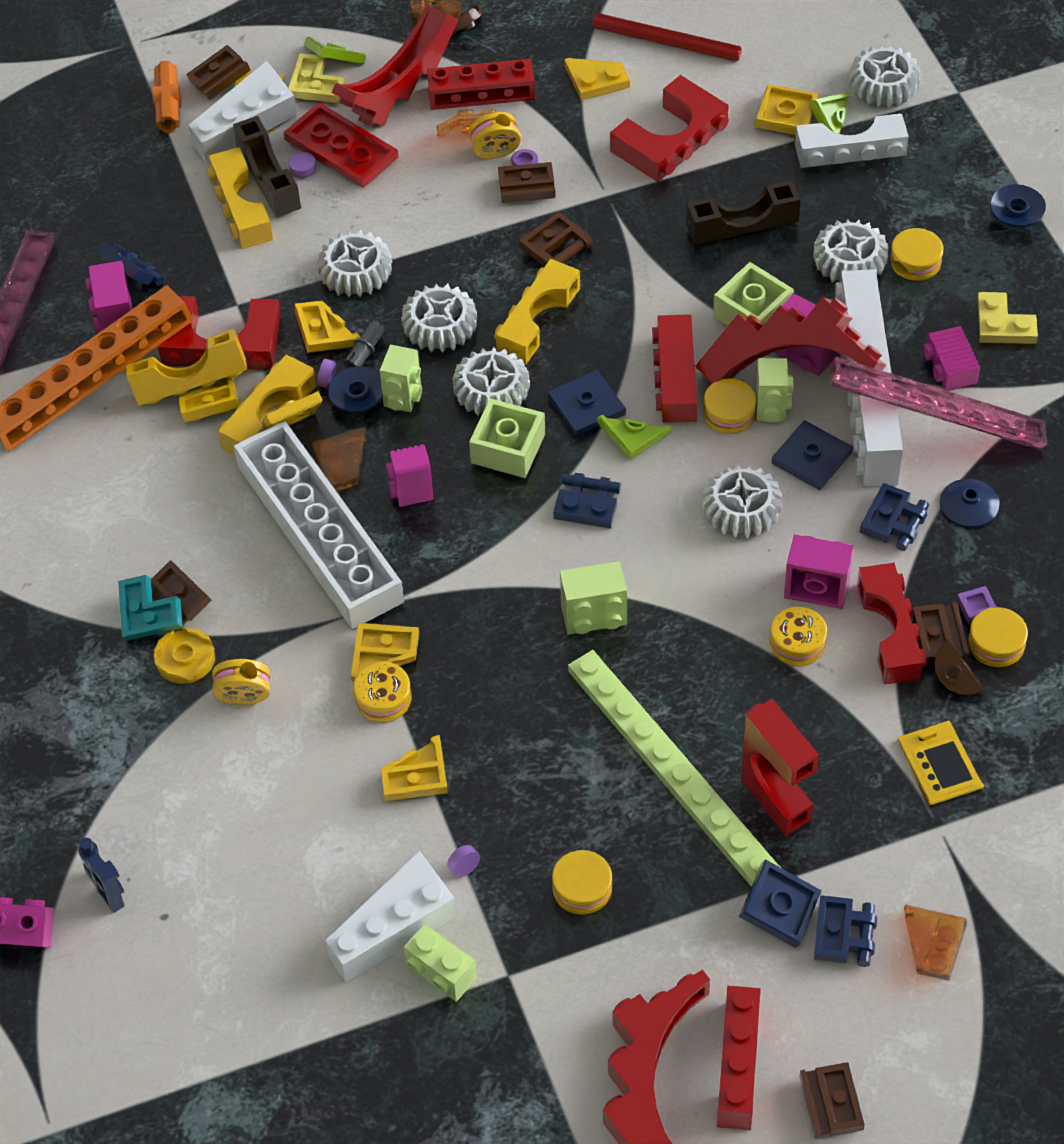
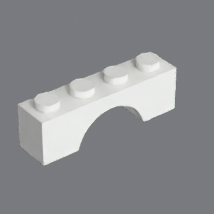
M902 114L876 116L873 125L867 131L857 135L835 133L823 123L796 126L795 148L801 168L906 156L909 136Z

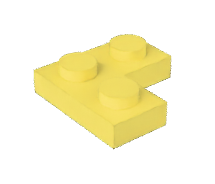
M299 53L289 90L293 93L295 99L339 103L340 97L331 92L335 83L345 84V77L322 75L326 65L325 57Z
M978 292L979 343H1037L1036 315L1008 314L1007 293Z

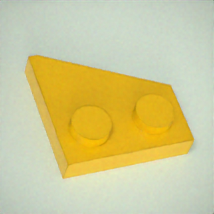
M574 58L564 59L565 68L580 100L630 88V78L622 62Z
M323 301L295 304L294 313L307 353L354 347L356 338H361L357 332L352 334L345 327V321L332 313L331 308Z
M224 377L207 387L198 386L195 390L189 391L178 398L184 423L198 421L218 413H227L237 409L239 405L234 378Z
M358 623L351 680L354 682L357 674L364 667L372 663L390 662L401 666L415 661L420 633L419 627Z
M440 735L432 737L430 739L431 743L418 751L412 749L405 753L401 759L392 761L381 768L385 802L448 793Z

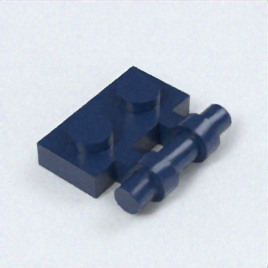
M101 242L96 251L110 262L122 261L125 273L134 280L147 285L153 282L157 286H160L164 281V277L159 274L157 268L142 262V258L135 252L130 253L116 243L110 246Z
M575 472L574 475L563 473L561 484L572 486L571 491L559 489L553 511V519L611 529L617 508V498L607 496L608 492L620 494L621 483L610 481V478L607 477L595 479L585 477L582 473ZM582 489L597 490L598 493L597 495L582 493Z
M883 483L860 525L859 533L885 543L888 542L891 535L897 536L899 539L896 547L901 551H905L908 545L914 542L919 524L924 523L929 503L926 500L920 499L917 505L909 503L910 492ZM902 515L909 518L906 525L898 522Z
M83 838L80 841L78 852L83 861L84 870L94 883L99 895L112 912L115 913L124 907L121 896L124 893V889L117 879L119 873L110 860L107 862L103 861L99 855L97 845L90 838Z
M820 895L814 959L847 963L848 952H855L858 955L857 965L861 967L870 966L871 956L875 953V942L872 941L873 930L877 927L878 919L875 915V905L866 902L862 904V912L852 911L853 899ZM851 925L860 928L859 938L850 937Z

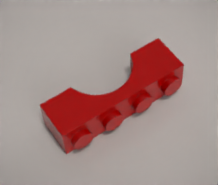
M895 562L859 567L857 587L863 609L881 614L891 623L894 632L888 638L879 643L877 660L884 685L920 680L922 667H926V654L923 648L919 649L917 643L919 641V630L917 624L911 622L912 606L910 599L905 598L903 591H905L903 574L897 573Z
M727 985L717 1127L751 1130L761 988Z

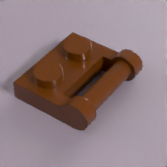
M560 212L554 214L519 240V248L540 263L543 268L550 259L564 263L582 249L586 250L593 245L591 236ZM573 238L576 240L556 256L552 257L549 255L569 239Z

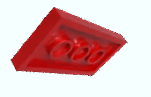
M320 102L283 132L284 140L302 151L312 154L315 159L362 188L399 158L396 148Z

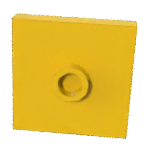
M767 84L755 119V128L796 135V126L811 124L814 114L809 104L814 99H819V93Z
M319 391L297 401H288L280 405L279 409L266 414L261 423L264 431L283 421H286L289 426L314 415L323 401Z

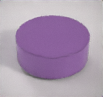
M529 149L518 150L512 155V166L538 163V156Z
M308 152L293 154L289 159L291 174L299 178L311 176L316 170L315 157Z
M323 360L318 374L317 386L329 388L336 370L335 361Z
M471 845L461 846L451 854L447 867L456 877H464L477 867L480 855Z

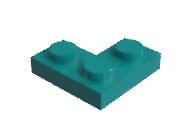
M147 575L118 581L122 637L125 640H133L183 628L181 600L173 596L152 601L151 578Z

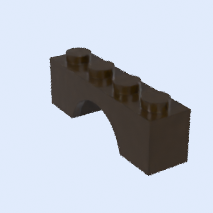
M255 116L233 124L236 145L240 147L246 164L275 217L301 209L298 186L288 168L282 170L268 133L260 118Z
M790 180L765 186L762 193L756 199L738 207L722 206L715 201L714 197L687 203L686 226L694 245L792 224L799 222L801 199L793 181Z

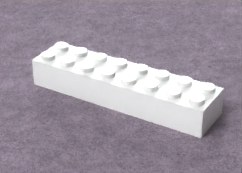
M876 269L841 271L840 283L835 285L836 298L848 307L846 313L853 318L847 326L852 327L861 335L859 341L866 347L871 345L882 354L880 360L886 364V367L880 374L869 372L853 359L840 354V361L845 362L846 367H843V383L848 384L849 389H846V405L852 408V412H849L850 429H855L856 434L852 435L853 452H858L859 457L855 460L856 475H861L863 487L882 486L883 483L891 486L898 485L903 446Z
M286 421L234 445L239 470L351 629L358 627V623H366L404 603L402 581Z

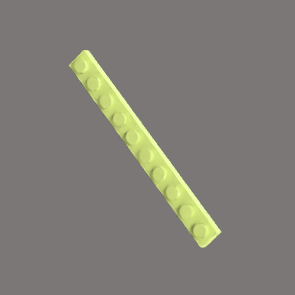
M594 650L568 664V672L750 886H752L759 867L765 859L779 866Z

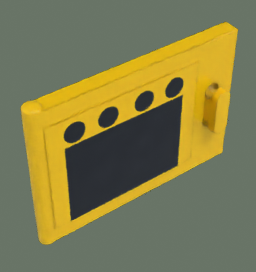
M950 720L898 737L897 741L930 806L984 788Z

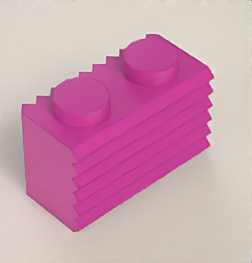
M962 326L928 333L927 343L923 345L924 355L927 361L932 360L935 380L942 382L945 391L948 392L950 389L954 390L960 387L964 388L972 384L976 385L978 383L980 365L976 360V356H974L968 339H966Z
M415 445L414 448L409 446L408 449H397V451L392 450L390 452L391 462L386 463L391 498L397 497L399 507L434 500L431 467L425 445Z

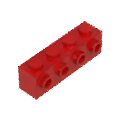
M531 59L427 69L431 110L535 100V82Z
M692 314L658 315L657 327H652V344H658V349H653L654 366H659V371H654L655 389L660 388L661 393L655 395L656 411H662V423L697 421V392Z

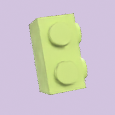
M395 345L389 346L380 368L384 407L411 412L414 403L420 401L422 385L418 350Z
M758 358L756 422H785L786 410H792V393L788 392H793V375H788L787 358Z
M426 924L403 947L405 964L408 969L426 979L437 991L446 994L456 1002L477 979L476 960Z

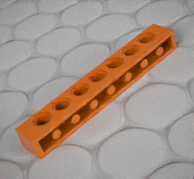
M166 285L0 403V443L10 452L124 371L126 365L138 361L191 323L193 319L185 302Z

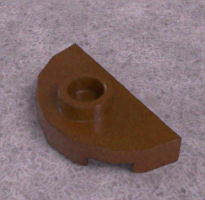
M473 5L455 17L459 20L453 33L460 29L462 32H465L476 25L474 20L483 14L479 5Z
M948 638L939 647L935 657V671L940 682L948 690L958 694H975L984 690Z

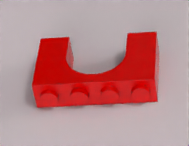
M679 75L663 88V108L683 120L688 125L685 130L674 135H657L627 118L610 132V152L656 182H659L666 175H670L680 163L688 160L699 147L706 145L711 137L717 132L724 130L729 122V105L682 75Z
M179 296L185 302L193 321L158 346L161 363L166 366H191L199 361L205 353L207 339L202 338L196 333L199 312L195 296ZM251 299L247 323L243 330L237 334L246 357L247 369H271L274 365L281 324V311L279 300Z
M771 699L764 704L754 705L745 715L741 781L786 836L812 819L813 803L799 788L797 783L817 772L819 754L775 701Z

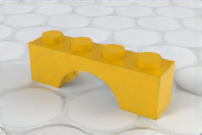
M240 147L209 155L211 167H207L208 177L211 183H216L214 190L218 202L223 201L224 203L221 207L225 220H231L229 228L233 240L238 239L242 249L272 241L271 222L263 203L249 202L238 196L241 190L250 184L248 167Z
M550 259L544 268L541 267L532 285L525 288L522 299L510 309L506 321L497 327L494 334L497 352L506 349L508 355L515 353L517 360L523 359V363L527 364L540 346L539 327L533 322V319L537 314L548 308L568 307L580 290V270Z
M232 329L208 337L205 353L199 361L191 366L172 368L162 364L152 356L126 365V377L138 405H153L160 402L162 398L171 395L180 396L188 392L189 389L198 386H210L218 379L239 376L243 371L247 370L246 357L236 332Z
M285 355L279 363H275L265 379L256 384L250 396L245 401L240 402L234 414L221 424L218 431L221 448L235 455L234 445L264 431L261 420L268 411L288 401H297L308 396L316 387L314 368L288 355Z

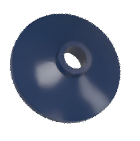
M1013 184L1004 186L993 194L990 208L994 217L1003 224L1012 227H1028L1036 224L1043 218L1046 203L1043 196L1035 189L1025 185Z
M363 366L351 367L341 371L332 379L329 385L328 393L331 402L338 409L351 413L363 412L373 408L383 398L380 373L372 368Z
M960 479L944 488L940 497V508L943 515L953 524L964 528H979L989 524L997 516L999 498L996 492L982 481Z

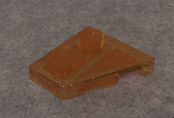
M473 110L458 111L456 116L436 126L437 136H446V134L453 130H462V134H467L471 124L476 119L485 114L496 112V110H484L480 114H473Z
M365 427L312 443V450L319 467L336 491L358 485L359 468L363 459L364 441H366Z
M905 905L904 914L917 974L949 981L967 927L966 918Z

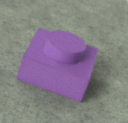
M986 586L957 595L956 601L968 625L972 623L975 616L981 611L996 607Z

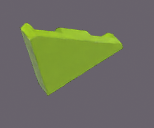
M311 36L305 39L304 46L320 57L364 64L365 53L346 50V47L327 42L325 46Z
M846 92L814 99L809 106L818 123H823L828 129L839 134L844 123L847 111L845 108L850 93Z
M600 415L596 421L629 460H632L662 440L672 431L670 425L665 427L656 426L638 420L606 418L604 415Z

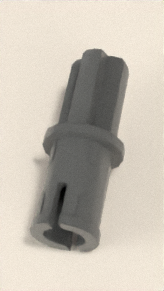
M373 321L362 337L356 338L354 341L355 346L343 361L347 369L362 366L368 356L373 355L375 352L374 346L384 333L385 327L379 322Z

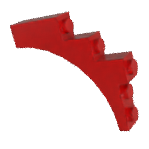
M427 4L407 40L382 68L370 77L356 83H335L331 93L340 97L339 103L352 108L351 111L360 116L358 121L373 127L374 123L384 126L394 103L398 102L399 98L409 101L419 77L422 78L423 74H427V69L438 67L459 19Z
M822 297L806 318L794 306L791 308L779 306L764 325L751 314L749 316L737 314L695 367L710 382L714 383L722 379H733L740 371L757 361L758 358H763L777 351L797 347H822L834 350L853 359L869 372L880 374L886 367V364L880 360L882 354L871 345L866 347L859 341L861 335L852 327L847 326L853 319L846 313L848 307L837 298L830 300Z
M703 969L694 975L687 974L678 981L677 986L667 992L661 991L651 998L649 1003L639 994L632 999L626 998L622 1000L612 1011L613 1027L628 1046L619 1047L608 1059V1075L624 1096L617 1095L606 1103L603 1109V1124L618 1144H672L665 1133L656 1106L654 1091L655 1072L662 1049L674 1027L692 1007L710 993V978Z

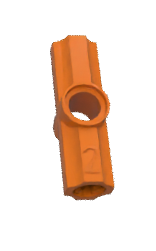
M160 61L154 67L155 86H152L153 103L156 110L157 129L162 130L164 133H173L176 128L180 127L179 108L182 107L177 65L170 63V61Z

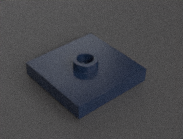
M598 370L548 391V399L575 437L599 427L600 425L596 421L600 415L611 419H617L626 415L625 406Z
M804 420L772 456L771 463L821 490L852 454L853 446Z
M765 859L759 867L739 917L796 948L801 943L822 890Z

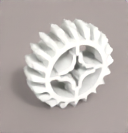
M880 45L878 49L870 46L868 52L861 51L859 56H855L849 70L850 87H852L853 94L858 95L859 100L866 99L868 105L876 103L877 107L886 105L888 108L891 104L900 106L902 101L908 102L910 97L915 96L920 85V66H918L915 58H911L910 52L903 53L902 48L895 50L892 48V45L889 48H883Z
M849 219L845 223L837 220L834 226L827 224L825 231H820L818 238L814 242L813 258L814 262H816L817 270L822 271L823 277L830 276L833 283L841 280V271L876 269V276L881 275L888 261L889 248L885 235H881L878 228L871 229L870 222L862 225L860 220L856 223H851Z
M349 230L348 235L344 236L339 233L337 239L329 238L328 244L322 245V252L318 256L317 267L323 284H327L329 291L335 290L338 296L344 292L348 297L352 294H358L361 297L363 292L371 295L373 288L380 290L382 283H387L388 275H391L392 256L387 244L383 243L380 237L374 238L371 232L364 235L360 230L357 234H352Z
M436 283L435 287L431 289L425 286L423 292L415 290L414 297H408L407 304L403 305V317L401 319L406 337H410L412 344L418 343L420 349L428 347L432 352L435 348H439L443 353L444 349L449 347L454 351L456 344L464 346L465 339H471L472 332L475 331L477 326V311L475 310L473 299H469L467 292L461 293L459 287L450 289L448 283L444 288L439 287Z
M494 347L491 351L486 352L482 348L479 354L471 351L470 358L463 357L461 364L456 366L453 377V389L460 405H465L467 412L475 410L478 417L484 412L490 398L520 406L522 400H526L527 391L530 388L529 372L523 363V359L517 360L515 353L508 355L506 349L497 352Z
M737 464L735 470H731L726 466L724 474L716 471L714 479H709L707 487L703 491V509L706 512L707 521H712L714 529L722 527L723 535L729 531L733 532L734 538L738 534H744L748 538L752 532L759 536L762 529L769 531L771 523L776 524L778 515L782 511V493L779 490L778 481H772L771 473L763 475L762 468L756 471L752 470L750 464L746 469H741L739 464Z

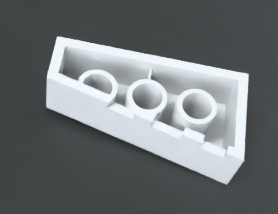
M268 61L264 62L189 124L192 145L203 160L208 162L209 155L227 151L237 146L233 124L258 116L267 131L296 116L293 93Z
M421 851L411 858L325 940L329 959L346 983L402 950L424 924L435 930L457 917L455 898Z

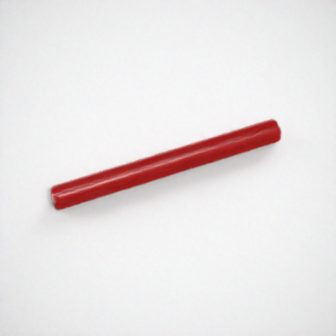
M596 13L593 19V27L728 60L739 61L742 53V47L739 45L602 13Z

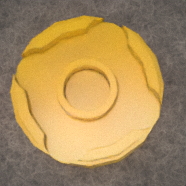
M190 627L182 628V631L177 632L173 630L166 633L158 641L154 649L155 666L159 674L170 682L178 684L193 683L202 679L211 671L215 662V649L209 636L201 630Z

